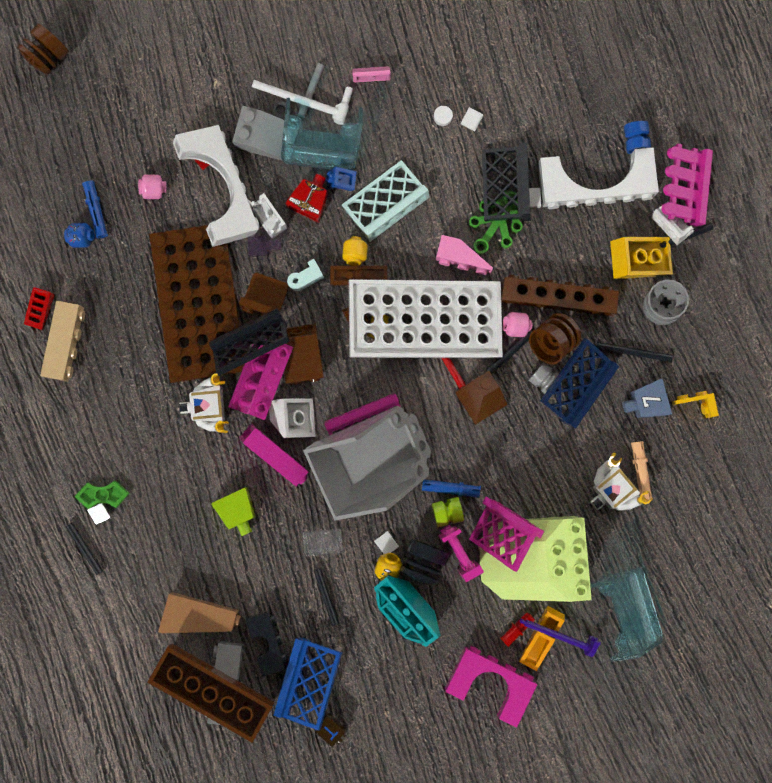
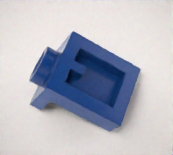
M334 167L329 170L325 180L327 189L335 187L348 191L355 190L356 171L340 167Z

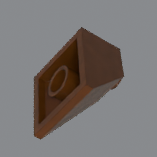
M490 371L455 392L475 425L508 405Z

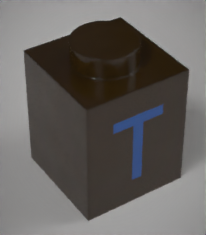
M329 712L323 719L321 729L319 731L315 730L331 747L335 743L339 745L346 737L344 735L346 728Z

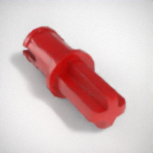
M528 612L520 618L523 620L527 619L532 622L535 621L532 615ZM520 619L515 624L512 623V627L500 637L508 647L520 635L523 636V632L528 628L523 623H520Z

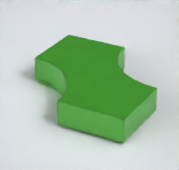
M113 481L105 487H97L87 482L76 494L75 498L87 509L100 503H107L118 508L130 493L117 481Z

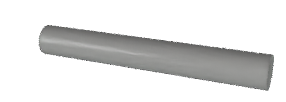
M321 63L316 65L305 94L306 98L312 99L324 68V65ZM301 104L298 116L305 118L308 106Z

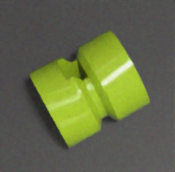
M458 497L448 499L447 503L443 501L432 503L438 528L447 526L449 522L455 524L464 521Z

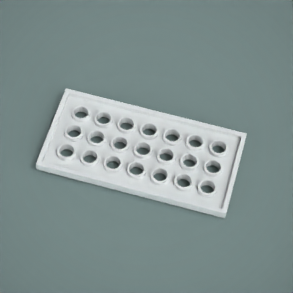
M349 280L350 358H502L501 281ZM371 295L374 299L373 304H366L363 301V297ZM390 295L393 299L392 304L386 305L382 300L383 296ZM403 295L411 297L412 302L410 305L403 304ZM427 295L430 298V304H422L421 296ZM440 296H447L449 304L442 305L439 300ZM459 296L467 298V305L463 306L459 303ZM478 296L485 297L486 305L481 306L478 304ZM371 314L374 317V322L367 324L364 321V315ZM384 314H390L393 317L391 324H386L383 321ZM404 314H409L412 317L410 324H405L402 321ZM423 314L430 316L431 322L429 324H424L421 321ZM442 314H446L449 317L450 321L448 324L441 323L440 316ZM461 314L468 317V323L465 325L459 322ZM478 315L486 317L487 322L485 325L478 322ZM365 333L373 334L374 341L372 343H367L364 340ZM385 333L392 334V343H386L383 340ZM404 333H409L412 336L411 343L403 341L402 335ZM423 333H428L431 336L430 343L422 341L421 336ZM442 333L449 335V343H443L440 340ZM461 333H465L469 338L466 344L461 343L459 340ZM480 333H483L487 336V342L485 344H482L478 341V335Z

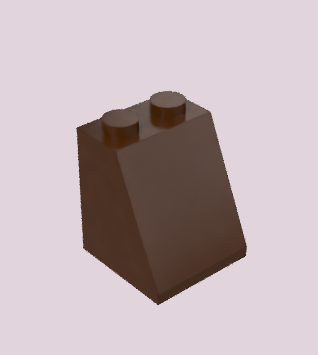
M316 323L286 328L290 341L286 344L292 346L293 349L284 369L285 383L296 385L302 381L316 382L320 378H324Z

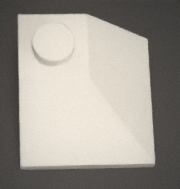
M279 399L272 401L269 408L270 421L284 438L316 437L313 399Z

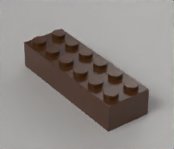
M173 643L167 646L147 682L253 743L275 703Z

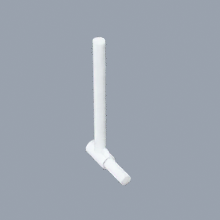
M256 80L252 84L253 88L332 114L334 122L339 125H343L349 109L348 104L353 91L351 87H346L341 103L332 107Z

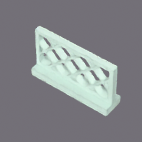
M401 160L344 202L342 207L362 230L368 241L371 242L430 197L428 189L419 182ZM402 168L405 171V178L394 177L395 172ZM384 180L391 181L390 189L379 188L380 183ZM393 182H404L403 191L392 190ZM406 183H415L418 187L414 191H405ZM369 191L376 192L375 200H364L365 194ZM378 193H389L388 202L377 201ZM401 194L402 198L398 203L391 202V195ZM353 203H361L359 212L351 211L349 206ZM374 204L373 213L362 212L363 205ZM376 206H387L386 212L383 214L376 213ZM362 216L372 217L371 223L366 227L361 223Z

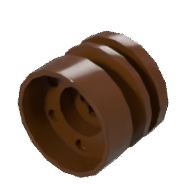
M37 23L30 31L35 41L31 42L24 38L23 42L28 46V49L22 44H19L16 48L21 52L23 58L35 69L49 75L51 71L46 64L55 68L56 65L51 58L54 57L61 61L69 53V50L49 30Z
M556 313L551 315L530 334L529 344L538 359L551 365L557 364L580 344L581 331L572 318L565 314Z

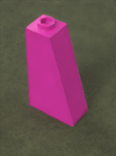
M252 423L239 437L244 445L296 487L307 479L308 470Z

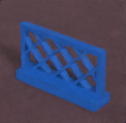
M296 638L273 716L286 718L319 731L342 652L311 642L305 638ZM309 646L315 648L318 656L310 660L307 654ZM328 653L336 655L334 663L330 666L327 665L323 657ZM320 659L325 669L316 673L312 662ZM309 665L313 675L305 679L302 670L305 666ZM326 671L329 681L327 684L322 685L318 675ZM315 678L319 688L311 692L306 682ZM303 684L307 695L299 699L296 692L297 687ZM321 691L324 697L323 702L317 705L313 694ZM309 697L313 708L305 712L301 701ZM295 704H298L302 713L297 717L290 715L291 708ZM313 710L316 711L318 716L316 724L310 722L307 716Z

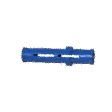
M93 180L85 181L82 183L86 195L85 203L89 207L96 238H105L108 234L95 182Z
M423 480L422 491L458 495V497H480L481 486L465 485L464 482L457 484Z

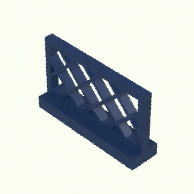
M584 338L540 402L556 414L564 424L576 429L615 374L619 365L611 361L594 344ZM588 346L590 356L583 357V351ZM601 358L602 361L595 368V359ZM590 360V369L584 370L583 361ZM578 362L579 371L572 373V366ZM590 373V378L584 383V374ZM579 375V385L573 386L572 377ZM567 378L568 387L561 388L562 380ZM579 389V394L573 399V390ZM568 391V400L561 401V393ZM553 394H556L557 403L550 404L548 400ZM568 404V409L563 415L562 406Z

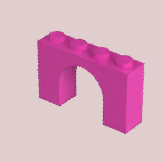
M465 646L448 680L445 691L464 701L472 682L478 675L485 672L500 674L506 680L507 695L497 716L500 720L517 728L537 687V683L533 680L534 677L523 672V675L516 672L517 668L506 663L504 666L498 663L499 659L492 655L486 657L480 654L481 650L474 646L470 648Z

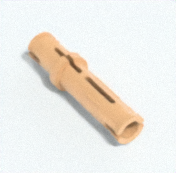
M644 441L631 443L634 458L632 463L635 464L639 496L648 490L649 493L644 495V497L651 499L652 494L647 470L648 458H646L644 451Z

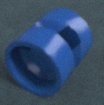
M635 121L624 125L625 138L628 139L625 142L628 154H631L634 149L651 148L650 137H647L650 133L647 121Z

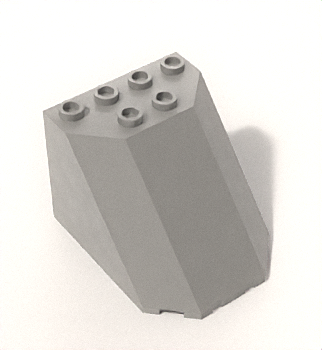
M399 406L316 441L303 450L334 521L387 511L429 476L427 458H430L431 455L430 447L419 426L417 417L412 413L407 414Z

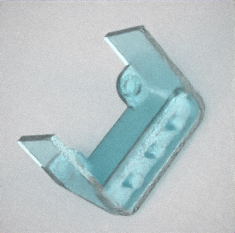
M290 98L286 99L281 147L282 161L290 165L330 170L334 167L353 170L356 167L363 126V107H359L357 123H345L340 128V134L302 130L303 122L301 118L289 115Z
M641 568L618 572L590 583L591 588L598 587L604 596H611L621 633L618 634L615 640V645L619 652L610 658L611 662L640 658L662 643V630L645 574Z

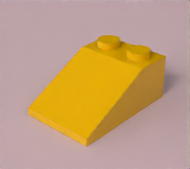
M623 237L610 241L613 278L627 279L673 275L669 244L670 237ZM666 241L667 244L665 248H661L659 243Z

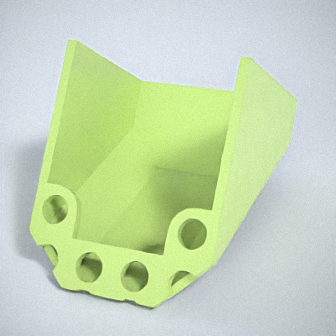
M562 516L526 519L542 529L544 533L541 538L535 537L517 572L511 570L478 546L480 550L479 561L484 571L481 574V581L501 599L567 602L592 600L585 521L583 517ZM503 521L498 523V530L503 528ZM493 526L488 530V535L493 533ZM514 528L509 530V537L514 536ZM504 533L499 535V542L504 540ZM527 536L520 538L521 545L524 544ZM494 538L489 540V547L494 545ZM515 541L510 543L511 550L516 548ZM505 546L500 548V555L505 553ZM516 554L511 556L512 564L516 559Z

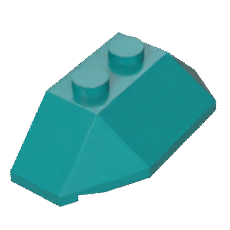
M387 576L374 587L378 609L404 638L421 643L427 647L440 637L435 611L410 582Z

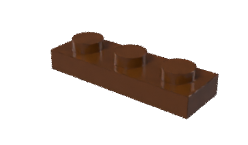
M387 265L330 266V285L349 286V280H387Z

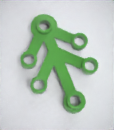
M514 191L506 192L511 198L517 194ZM503 196L496 203L503 208L508 203V199ZM483 200L479 205V210L484 213V209L481 207L484 204ZM511 204L506 210L510 214H518L517 207L514 204ZM472 216L469 220L471 228H478L481 224L492 222L483 238L475 241L473 245L474 252L478 255H484L488 251V242L498 227L502 237L501 246L506 249L511 247L513 241L509 236L506 220L485 222L484 216ZM476 219L478 224L473 225L471 221ZM519 219L512 220V232L519 233L523 227ZM518 224L520 229H514L513 225ZM505 239L509 240V241H510V244H509V245H505V244L503 243V240H505ZM482 245L484 250L479 251L477 246Z

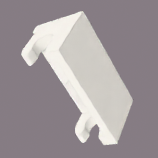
M264 193L259 196L257 202H251L252 212L271 239L287 229L285 222Z
M661 207L653 213L652 219L676 245L694 232V228L692 226L689 227L681 218L668 219V215L662 212Z

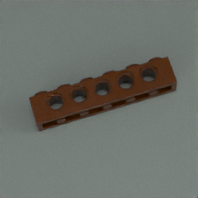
M508 275V277L503 279L501 303L613 317L617 314L619 291H615L613 287L598 289L591 284H584L582 287L576 286L574 282L558 284L556 280L542 282L534 277H527L526 280L519 279L517 275ZM523 286L526 289V294H519L517 287ZM536 289H543L545 296L539 297L536 294ZM555 291H561L564 294V298H556ZM575 293L582 295L583 300L581 302L574 299ZM594 295L601 298V304H596L593 301Z

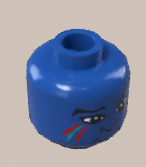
M71 223L64 231V238L71 247L83 248L91 245L95 239V233L87 223Z

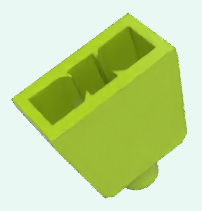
M247 487L211 503L228 529L237 526L241 536L252 532L248 521L255 518V513Z

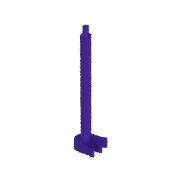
M520 619V623H523L524 626L584 649V654L590 657L595 655L601 644L598 638L589 635L587 642L584 643L530 620Z

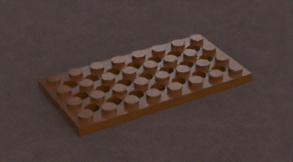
M208 225L149 234L170 383L210 378L213 374H216L213 351L209 346V342L216 339L220 332L228 333L240 327L228 243L214 246L211 249H205L203 246L204 242L210 240L206 231ZM194 243L195 249L192 252H186V244ZM171 245L175 246L176 252L173 255H168L166 249ZM210 258L216 259V265L212 268L206 266V262ZM196 261L198 264L197 268L193 271L188 270V263ZM177 264L179 270L176 273H170V265ZM214 276L218 277L219 283L216 286H210L209 279ZM194 279L200 281V286L197 289L190 287V283ZM175 282L181 283V289L178 292H173L171 289ZM215 295H220L222 298L221 303L218 305L212 304L211 301ZM196 298L203 300V304L199 308L193 306V301ZM177 301H183L184 307L180 311L174 308V304ZM223 314L224 321L222 323H215V315ZM199 316L205 317L206 322L203 326H197L195 323ZM180 319H185L187 322L184 329L177 328V322ZM201 335H207L208 342L205 345L198 343V338ZM182 338L189 339V345L186 348H181L179 345ZM205 353L211 356V360L207 364L201 362V356ZM186 356L192 359V363L188 367L182 364V360ZM245 364L223 375L241 373Z

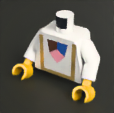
M216 373L211 378L197 385L193 392L189 393L190 402H180L179 409L181 414L191 413V419L196 421L197 426L207 431L228 433L223 428L229 422L225 421L223 389L220 386L225 384V381H220V376Z
M612 453L609 460L597 469L593 489L598 495L590 501L597 510L606 504L610 509L618 511L630 510L642 504H649L653 498L648 500L644 497L649 491L646 490L638 496L640 492L618 467L622 458L615 461L613 458L616 453Z

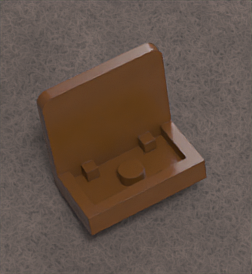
M254 273L246 295L240 298L239 305L243 308L242 311L249 314L255 312L261 314L260 317L277 308L281 311L289 285L260 273Z

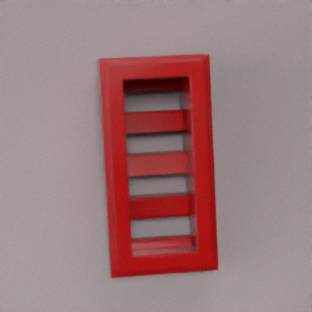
M33 287L24 325L43 330L55 294ZM39 295L44 296L45 301L38 299ZM40 303L44 306L43 308L36 306V304ZM34 310H37V311L42 312V314H41V315H37V314H34L33 312H34ZM34 317L40 319V322L37 323L31 321V318Z

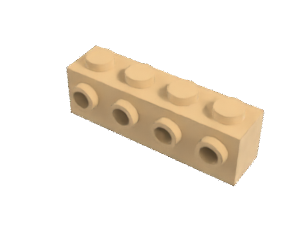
M56 301L40 376L68 382L69 378L72 377V362L77 356L76 344L77 340L79 341L81 337L80 325L85 319L84 307L78 304Z

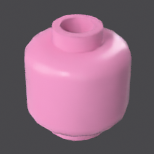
M143 175L141 179H138L139 195H142L144 199H160L162 193H166V181H162L160 175Z
M510 312L504 317L502 328L508 336L525 337L532 329V321L529 320V316L526 313Z

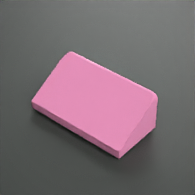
M389 66L352 69L354 83L390 80Z

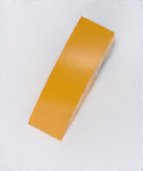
M547 605L537 624L558 632L565 621V614ZM534 630L519 662L537 671L553 645L555 638Z

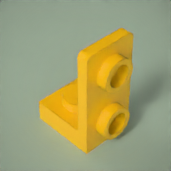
M707 391L695 393L696 397L689 398L687 394L677 396V400L672 401V405L702 400L701 411L706 418L719 416L714 393L707 394Z

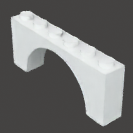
M219 125L177 134L173 140L179 160L195 159L205 162L215 168L227 183L230 193L228 211L220 219L209 223L206 228L213 247L254 236L259 230L258 219L253 215L251 201L246 197L245 186L239 179V170L232 161V152L230 148H227L225 134L220 130Z
M654 148L634 149L631 153L630 168L625 179L616 186L603 190L587 189L573 182L563 170L559 156L540 158L538 162L542 206L548 207V209H557L561 205L576 207L578 204L583 203L586 206L596 205L597 202L611 204L615 203L616 200L631 202L636 198L651 200L659 192Z

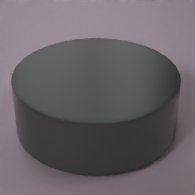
M284 101L276 102L272 107L273 116L285 121L288 120L291 116L289 104Z

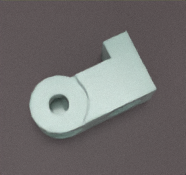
M314 259L307 262L309 268L300 273L289 275L287 283L293 291H301L324 279Z

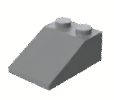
M242 106L232 142L236 149L290 162L299 126L264 111Z

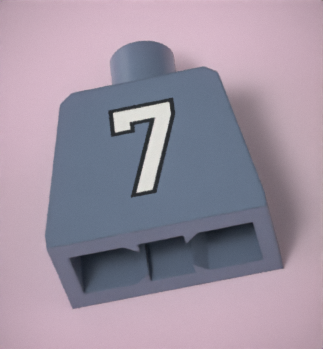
M663 379L630 392L632 400L622 402L624 412L635 411L637 418L659 417L672 414Z

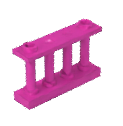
M284 344L245 363L228 407L265 420L293 347Z
M450 525L440 530L441 534L438 536L443 542L448 540L460 561V568L457 569L460 576L468 582L484 573L480 564L475 560L471 561L458 540L456 535L462 533L461 530L456 526L451 527Z

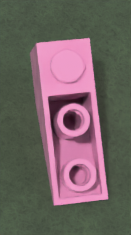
M445 235L441 236L436 261H439V264L444 266L456 265L458 269L468 271V269L476 270V273L480 275L491 274L493 267L461 239Z

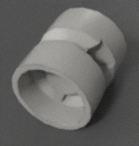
M543 362L528 381L535 387L540 386L541 391L545 394L559 373H553L552 368Z

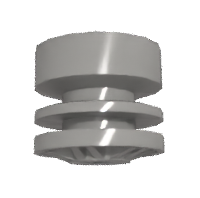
M665 279L657 282L647 293L643 301V310L646 317L657 325L674 323L686 311L689 305L688 292L681 283L675 280ZM662 301H664V304H668L666 308H664V305H660Z

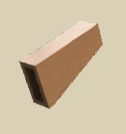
M171 592L167 598L158 632H232L235 627L238 628L241 616L238 615L239 610Z

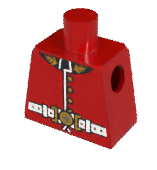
M316 174L312 182L303 179L286 201L287 208L319 223L328 197L327 190L322 188L326 178Z

